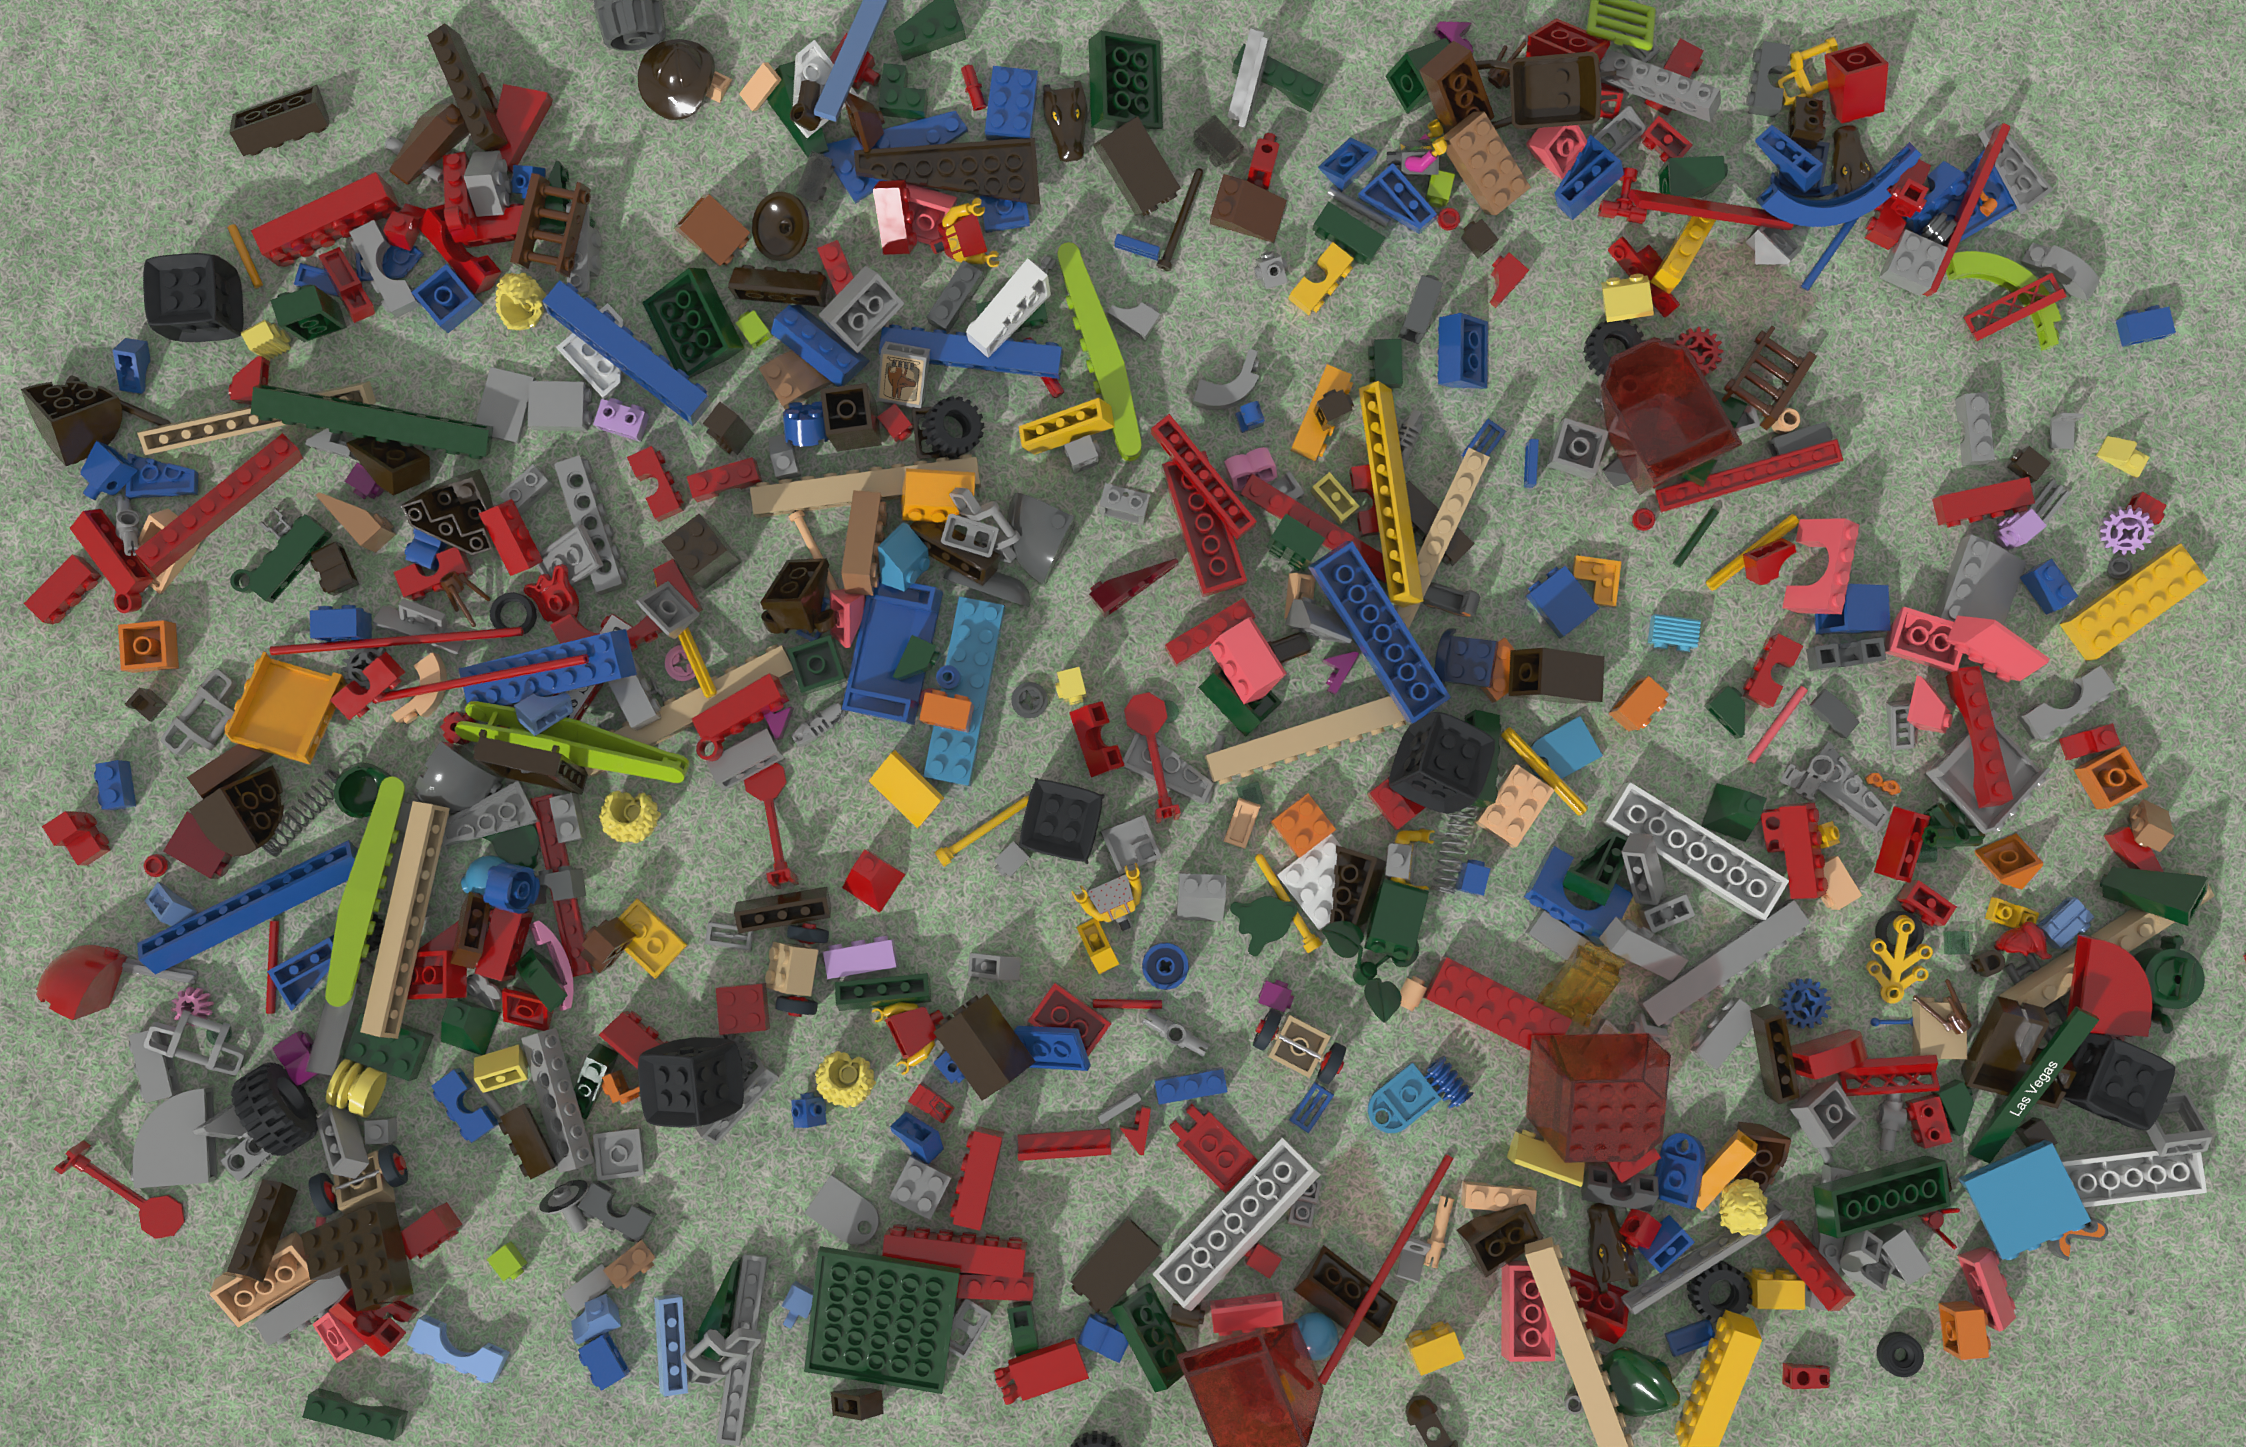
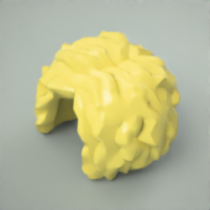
M526 273L505 274L500 278V282L496 284L498 287L495 298L496 312L508 329L525 330L535 327L544 314L542 300L547 296L546 293L539 287L536 280L532 279L531 276H527Z
M613 791L605 797L604 806L601 807L602 810L599 814L600 822L604 827L603 832L616 841H630L633 843H639L644 841L646 837H649L654 828L658 826L657 822L661 816V813L657 811V803L652 801L651 795L646 796L645 793H639L633 798L630 793H621V791Z
M840 1051L825 1056L823 1063L819 1064V1069L815 1072V1079L818 1084L816 1090L823 1095V1099H826L828 1103L833 1102L834 1105H842L845 1108L849 1106L855 1107L865 1101L866 1097L871 1095V1090L876 1084L874 1070L870 1069L869 1061H865L861 1057H856L852 1060L848 1053H841Z
M1737 1179L1722 1190L1719 1203L1720 1225L1729 1228L1732 1234L1739 1232L1742 1236L1748 1234L1759 1235L1762 1229L1767 1226L1768 1216L1765 1213L1767 1211L1768 1199L1762 1194L1763 1191L1759 1189L1758 1182L1755 1183L1749 1179Z

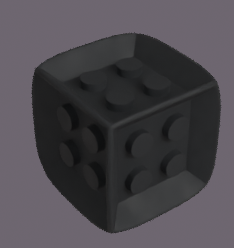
M205 253L162 255L145 260L143 269L144 307L147 322L153 331L169 340L180 342L220 341L241 336L244 324L242 285L238 271L233 265L217 255Z
M1442 712L1429 713L1415 723H1411L1405 731L1391 768L1389 786L1403 797L1433 811L1446 814L1458 812L1475 803L1480 796L1493 760L1495 740L1486 732L1457 717Z
M1035 778L1027 802L1018 847L1088 864V858L1093 848L1100 820L1102 799H1104L1105 795L1069 784Z
M2089 1033L2071 1057L2077 1073L2069 1088H2065L2066 1094L2063 1099L2100 1117L2119 1122L2124 1126L2143 1131L2149 1130L2156 1122L2164 1106L2175 1076V1066L2169 1061L2128 1042L2113 1039L2104 1034Z
M710 1037L678 1039L648 1049L639 1056L638 1080L641 1105L646 1121L652 1125L679 1128L704 1126L735 1114L743 1106L744 1085L741 1058L737 1044L733 1040Z

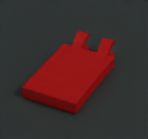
M1191 1103L1185 1110L1196 1123L1188 1131L1176 1120L1169 1127L1180 1138L1176 1145L1226 1194L1252 1168L1258 1159L1209 1110L1203 1115Z
M1074 1337L1008 1360L1007 1367L994 1370L998 1387H1002L1003 1400L1006 1405L1014 1403L1020 1396L1022 1401L1089 1379L1087 1368ZM1012 1379H1014L1015 1384L1007 1385Z

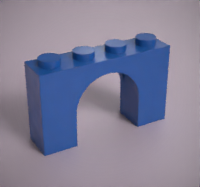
M1553 846L1545 854L1524 898L1528 899L1532 905L1541 907L1549 912L1553 918L1567 923L1574 931L1585 934L1592 942L1603 946L1604 944L1599 937L1615 917L1623 918L1633 894L1615 884L1605 906L1598 903L1594 910H1582L1575 907L1567 899L1563 890V880L1574 857Z

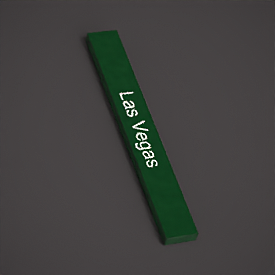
M2077 1006L2074 1008L1967 1149L1970 1155L1989 1164L2098 1023L2099 1019L2096 1015Z

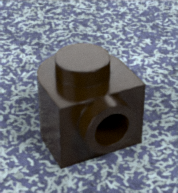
M1981 950L1971 955L1973 961L1970 962L1973 971L1982 977H1989L1999 973L2005 966L2004 956L1996 950Z

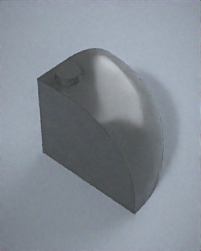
M1014 493L1009 505L1007 521L1013 530L1018 531L1021 537L1010 547L1015 552L1018 563L1026 573L1045 586L1075 527L1074 516L1031 496Z
M441 741L425 763L428 769L424 776L419 775L415 785L418 792L414 795L422 803L450 808L449 814L454 815L476 805L484 798L501 790L503 787L502 781L505 778L474 760L473 753L462 745Z

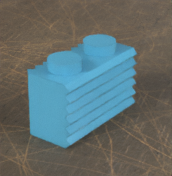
M1654 614L1650 619L1648 643L1654 644L1653 648L1667 649L1668 646L1676 647L1678 652H1690V649L1698 647L1701 620Z

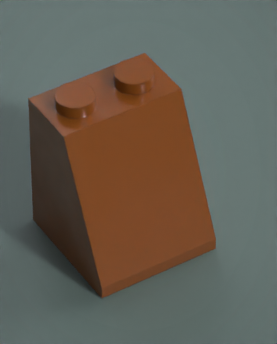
M710 194L702 195L674 227L679 234L717 266L722 264L726 266L734 258L732 253L736 248H743L749 241L747 236L750 234Z

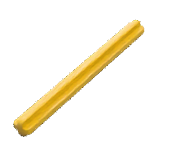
M687 627L678 635L704 696L711 698L717 694V690L689 627Z

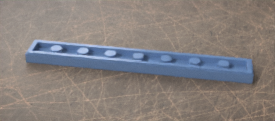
M889 0L862 1L815 106L814 115L831 121H837Z

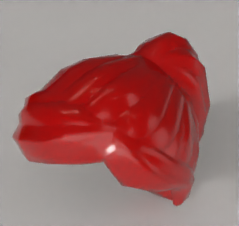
M2030 921L2023 923L2019 928L2007 930L1995 941L1994 948L1998 952H2019L2026 957L2028 953H2035L2044 960L2052 958V955L2047 952L2046 937L2043 930Z

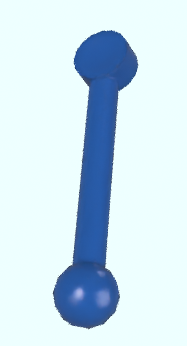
M1913 1017L1910 1020H1879L1878 1018H1872L1870 1023L1874 1027H1877L1879 1024H1910L1913 1026Z

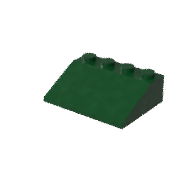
M1099 31L1088 40L1091 128L1116 130L1138 116L1145 129H1162L1160 41Z
M688 268L642 302L676 371L678 368L689 376L688 379L729 360L744 349L709 274L704 268Z

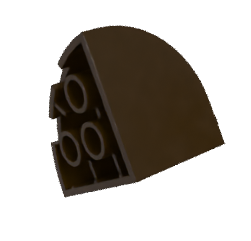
M67 381L68 385H53L52 382H46L22 388L21 392L39 432L53 453L65 466L87 459L96 441L109 445L119 431L122 422V407L119 397L109 389L102 386L97 388L87 385V382Z
M272 765L219 788L189 810L205 836L217 848L231 855L244 856L265 845L275 835L276 828L282 821L284 805H281L280 795L283 793L278 774Z

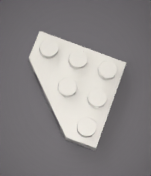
M815 40L802 49L795 57L793 106L798 103L801 81L809 80L819 83L821 85V95L834 66ZM851 87L849 93L858 97L859 95ZM821 117L820 124L814 131H808L798 124L796 126L808 138L829 120Z
M608 303L599 310L601 313L606 311L616 320L615 323L619 327L624 325L623 319ZM574 333L556 347L603 399L621 385L622 371Z
M1332 834L1277 874V877L1318 930L1330 922L1331 909H1333L1332 889L1335 886L1336 845H1341Z

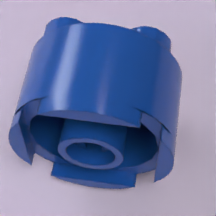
M801 402L788 404L789 408L783 411L784 434L787 443L791 440L795 446L819 445L818 440L824 439L825 442L829 441L825 431L822 402H813L807 405H802Z
M506 862L492 866L488 870L486 890L483 896L484 901L497 909L517 914L525 913L529 910L526 909L529 904H534L538 897L540 888L539 878L535 877L533 873L535 871L529 867Z
M1157 943L1150 947L1143 957V974L1146 980L1158 989H1174L1183 983L1188 974L1189 963L1187 956L1180 947L1173 943ZM1162 960L1172 963L1169 965L1170 970L1168 972L1165 969L1162 971L1159 969Z

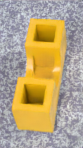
M1332 242L1317 262V266L1325 272L1326 279L1320 283H1313L1306 277H1303L1292 290L1288 299L1309 316L1313 311L1317 313L1325 303L1323 301L1324 297L1327 294L1331 296L1339 287V284H1337L1341 277L1346 278L1353 270L1351 265L1354 258Z

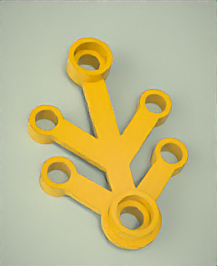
M1900 915L1893 922V927L1898 932L1894 957L1887 951V946L1883 940L1876 938L1870 943V948L1882 958L1891 970L1888 980L1882 973V966L1877 961L1872 960L1866 964L1868 973L1874 976L1880 983V995L1887 1003L1899 1002L1904 996V989L1917 980H1926L1929 975L1923 966L1918 965L1913 968L1912 973L1900 980L1903 971L1921 958L1929 959L1933 954L1932 948L1923 943L1918 945L1914 952L1904 958L1908 935L1915 929L1914 921L1907 915ZM1908 923L1909 927L1906 930H1902L1903 925ZM1882 943L1880 949H1875L1876 944ZM1928 948L1926 954H1921L1923 949ZM1877 965V969L1871 971V967ZM1923 970L1922 976H1917V973ZM1896 990V993L1890 996V992Z

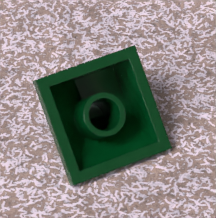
M1716 783L1702 827L1746 842L1760 820L1767 798L1746 790Z
M460 998L449 999L441 1021V1042L481 1056L485 1055L501 1012L493 1011L490 1008Z

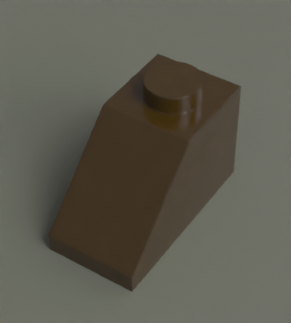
M862 1388L831 1392L833 1416L862 1421L884 1414L882 1390Z

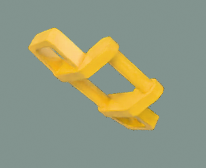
M1831 37L1822 44L1802 52L1795 51L1791 53L1790 64L1792 73L1779 79L1775 87L1784 88L1783 83L1795 78L1801 92L1797 96L1812 98L1813 94L1828 89L1827 80L1810 86L1803 70V60L1823 52L1827 54L1838 51L1836 39ZM1785 89L1782 103L1787 106L1793 104L1796 96L1788 97Z

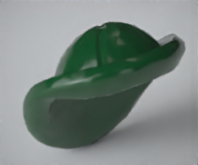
M1620 1347L1612 1350L1602 1359L1603 1364H1601V1368L1603 1371L1608 1372L1611 1381L1609 1389L1610 1392L1616 1393L1619 1406L1616 1408L1619 1413L1623 1412V1414L1633 1417L1650 1416L1671 1410L1679 1405L1680 1393L1672 1382L1671 1372L1667 1364L1651 1355H1643L1629 1347Z

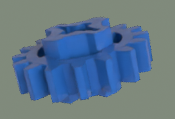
M1797 978L1796 984L1788 982L1789 990H1781L1785 997H1779L1778 1000L1784 1002V1005L1780 1006L1779 1009L1786 1011V1019L1791 1018L1789 1024L1795 1026L1798 1023V1028L1804 1029L1807 1025L1808 1028L1812 1029L1814 1028V1022L1818 1025L1822 1024L1821 1017L1828 1018L1825 1010L1831 1009V1006L1826 1005V1002L1831 1000V997L1824 996L1827 989H1819L1820 982L1815 981L1812 983V979L1806 978L1803 982L1802 979ZM1807 988L1814 991L1817 996H1812ZM1805 1000H1808L1809 1004H1806L1805 1007H1802V1003H1804ZM1793 1011L1800 1012L1803 1019L1796 1016Z

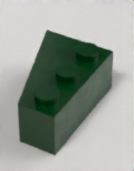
M954 0L932 1L893 31L903 61L966 40L965 30Z
M1615 831L1609 834L1590 854L1585 855L1575 867H1571L1567 871L1563 887L1605 906L1625 865L1622 850L1628 837Z

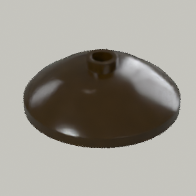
M774 192L766 196L759 203L752 220V234L758 250L765 257L775 261L790 260L801 252L807 242L810 229L809 216L806 207L798 197L787 192Z

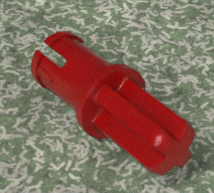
M968 64L961 67L966 85L965 92L969 94L973 111L985 109L987 105L981 91L982 84L978 82L974 66Z

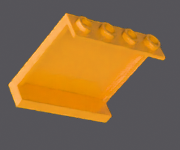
M263 652L254 664V672L251 678L247 679L241 699H238L235 704V712L232 718L226 722L225 734L231 742L311 764L336 710V706L330 699L344 688L347 682L342 674L333 672L332 676L271 659L266 652Z

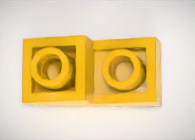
M1991 897L1985 919L2014 929L2019 928L2027 921L2036 924L2039 913L2026 907Z

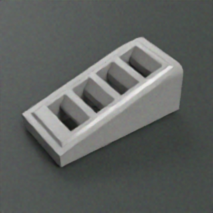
M1909 700L1886 702L1891 750L1915 748L1914 726L1907 721L1911 704ZM1905 709L1903 713H1896V710ZM1906 718V722L1896 723V719ZM1896 728H1907V731L1896 732ZM1897 737H1908V741L1897 742Z

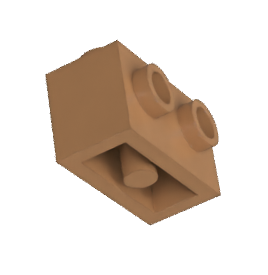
M2145 799L2131 809L2129 817L2135 841L2143 847L2148 846L2161 852L2174 837L2169 811Z
M640 1240L603 1271L617 1289L620 1286L625 1289L635 1281L633 1277L640 1270L644 1274L655 1265L652 1261L656 1257L643 1240Z

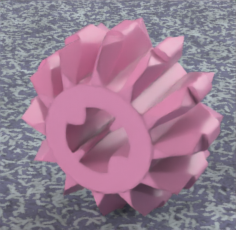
M187 987L186 991L183 990L177 993L179 998L172 1000L176 1007H173L171 1011L178 1013L174 1018L175 1020L180 1019L183 1010L190 1011L192 1015L207 1019L206 1015H212L213 1013L212 1010L208 1009V1006L214 1005V1002H207L211 994H203V988L194 989L193 987ZM191 1003L194 1004V1007H192L194 1011H191L190 1006H193L191 1005Z

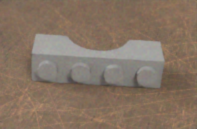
M373 220L350 231L349 233L353 239L350 243L356 253L360 252L363 258L360 262L366 273H371L374 279L371 281V284L377 293H381L384 299L381 303L386 312H391L398 318L422 306L411 293L413 288L406 280H392L384 274L382 261L390 245L381 226Z
M2101 665L2091 667L2073 679L2074 694L2069 704L2064 708L2056 709L2046 703L2035 704L2017 716L2032 740L2040 738L2045 740L2055 734L2054 729L2059 726L2063 728L2074 721L2072 717L2078 713L2079 715L2087 713L2092 709L2091 705L2096 701L2098 703L2103 702L2111 696L2110 692L2116 689V686Z

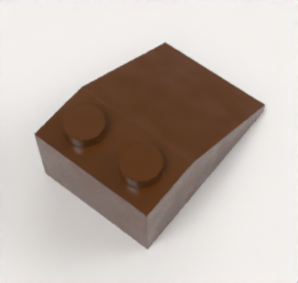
M1223 174L1211 213L1210 224L1274 243L1287 200L1246 180Z

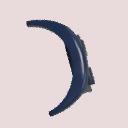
M1819 141L1816 149L1803 148L1823 163L1821 179L1806 193H1803L1790 183L1778 169L1777 176L1774 172L1771 173L1770 183H1775L1783 191L1799 198H1819L1833 193L1838 189V184L1834 183L1823 187L1830 143Z
M1447 629L1439 640L1434 671L1444 687L1445 682L1491 688L1498 642L1453 636L1456 633V629Z

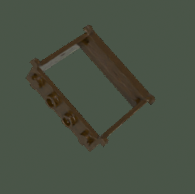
M480 730L479 741L473 748V759L503 778L575 794H583L588 774L583 766L579 767L563 754H560L559 746L553 745L551 751L487 738V730ZM521 770L528 771L529 773H521Z

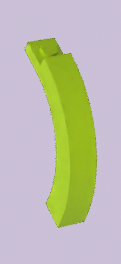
M1968 251L1954 253L1946 270L1948 281L1965 278L1981 279L1995 283L2011 293L2038 280L2037 277L2020 264L2008 258L1987 252ZM2041 283L2037 293L2045 296L2049 295L2050 293ZM2033 287V288H2031V289H2029V290H2027V291L2034 292L2035 287ZM2024 292L2017 296V299L2024 307L2029 305L2032 298L2031 294ZM2035 296L2034 302L2041 299V297ZM2053 303L2030 315L2036 329L2041 351L2051 349L2059 344V333L2054 324L2061 321L2062 318L2056 303Z

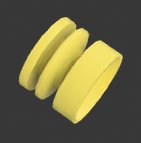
M346 1058L339 1064L330 1080L326 1093V1103L332 1106L337 1105L342 1110L349 1105V1112L366 1118L374 1111L380 1101L386 1085L387 1073L371 1067L366 1068L364 1071L363 1064Z

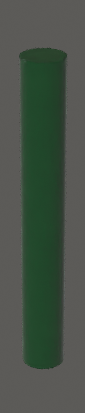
M1711 508L1674 560L1673 564L1681 568L1719 512L1716 509Z

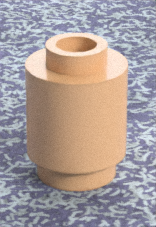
M1785 408L1771 427L1777 434H1787L1798 427L1800 415L1793 408Z
M1412 976L1411 979L1406 978L1400 990L1402 1007L1412 1012L1415 1007L1418 1008L1427 990L1424 987L1425 981L1415 976Z

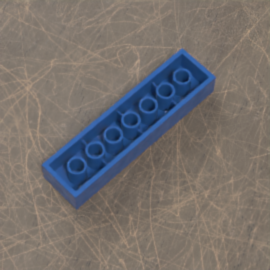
M559 280L542 300L547 313L685 421L694 426L710 406L709 396L706 394L708 391L699 383L695 385L688 380L689 376L678 368L677 371L670 366L671 362L663 355H655L651 351L652 347L645 341H637L633 337L634 333L624 325L619 327L615 323V318L608 312L604 311V313H601L596 308V303L590 298L586 297L583 299L578 294L579 291L568 282L565 285Z
M1345 541L1308 566L1407 722L1415 723L1451 698L1353 541Z
M626 629L611 631L459 668L460 678L583 654H587L589 657L587 664L465 686L463 690L466 702L478 701L506 706L518 703L532 694L544 697L635 676L637 672Z

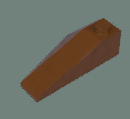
M452 103L438 104L420 116L391 165L390 173L406 185H409L443 155L465 139L470 132L460 109Z
M1738 1121L1736 1132L1739 1129L1757 1143L1758 1146L1756 1155L1730 1183L1737 1179L1753 1180L1755 1183H1759V1189L1764 1194L1769 1184H1773L1774 1176L1779 1168H1783L1787 1161L1791 1139L1762 1124Z

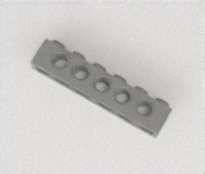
M1608 49L1600 62V72L1617 71V75L1601 77L1602 83L1702 120L1711 122L1721 104L1720 89Z
M578 455L554 463L574 527L584 524L594 547L597 542L604 541V548L601 551H597L603 565L606 562H611L612 565L611 570L607 573H603L602 567L590 574L596 593L603 595L627 587L625 580L628 579V575L624 566H620L618 559L621 558L618 546L613 545L611 537H614V532L611 525L606 524L604 516L607 515L604 504L602 502L599 503L597 495L600 494V490L596 481L592 482L590 474L593 473L590 461ZM578 477H583V484L575 487V480ZM590 498V505L587 508H582V501ZM596 519V528L589 530V522Z
M553 1028L521 1038L559 1173L594 1163L557 1029Z
M1823 1164L1820 1184L1854 1175L1855 1171L1844 1167ZM1815 1213L1811 1243L1839 1274L1845 1237L1837 1239L1819 1233L1817 1215ZM1805 1284V1305L1809 1308L1828 1311Z

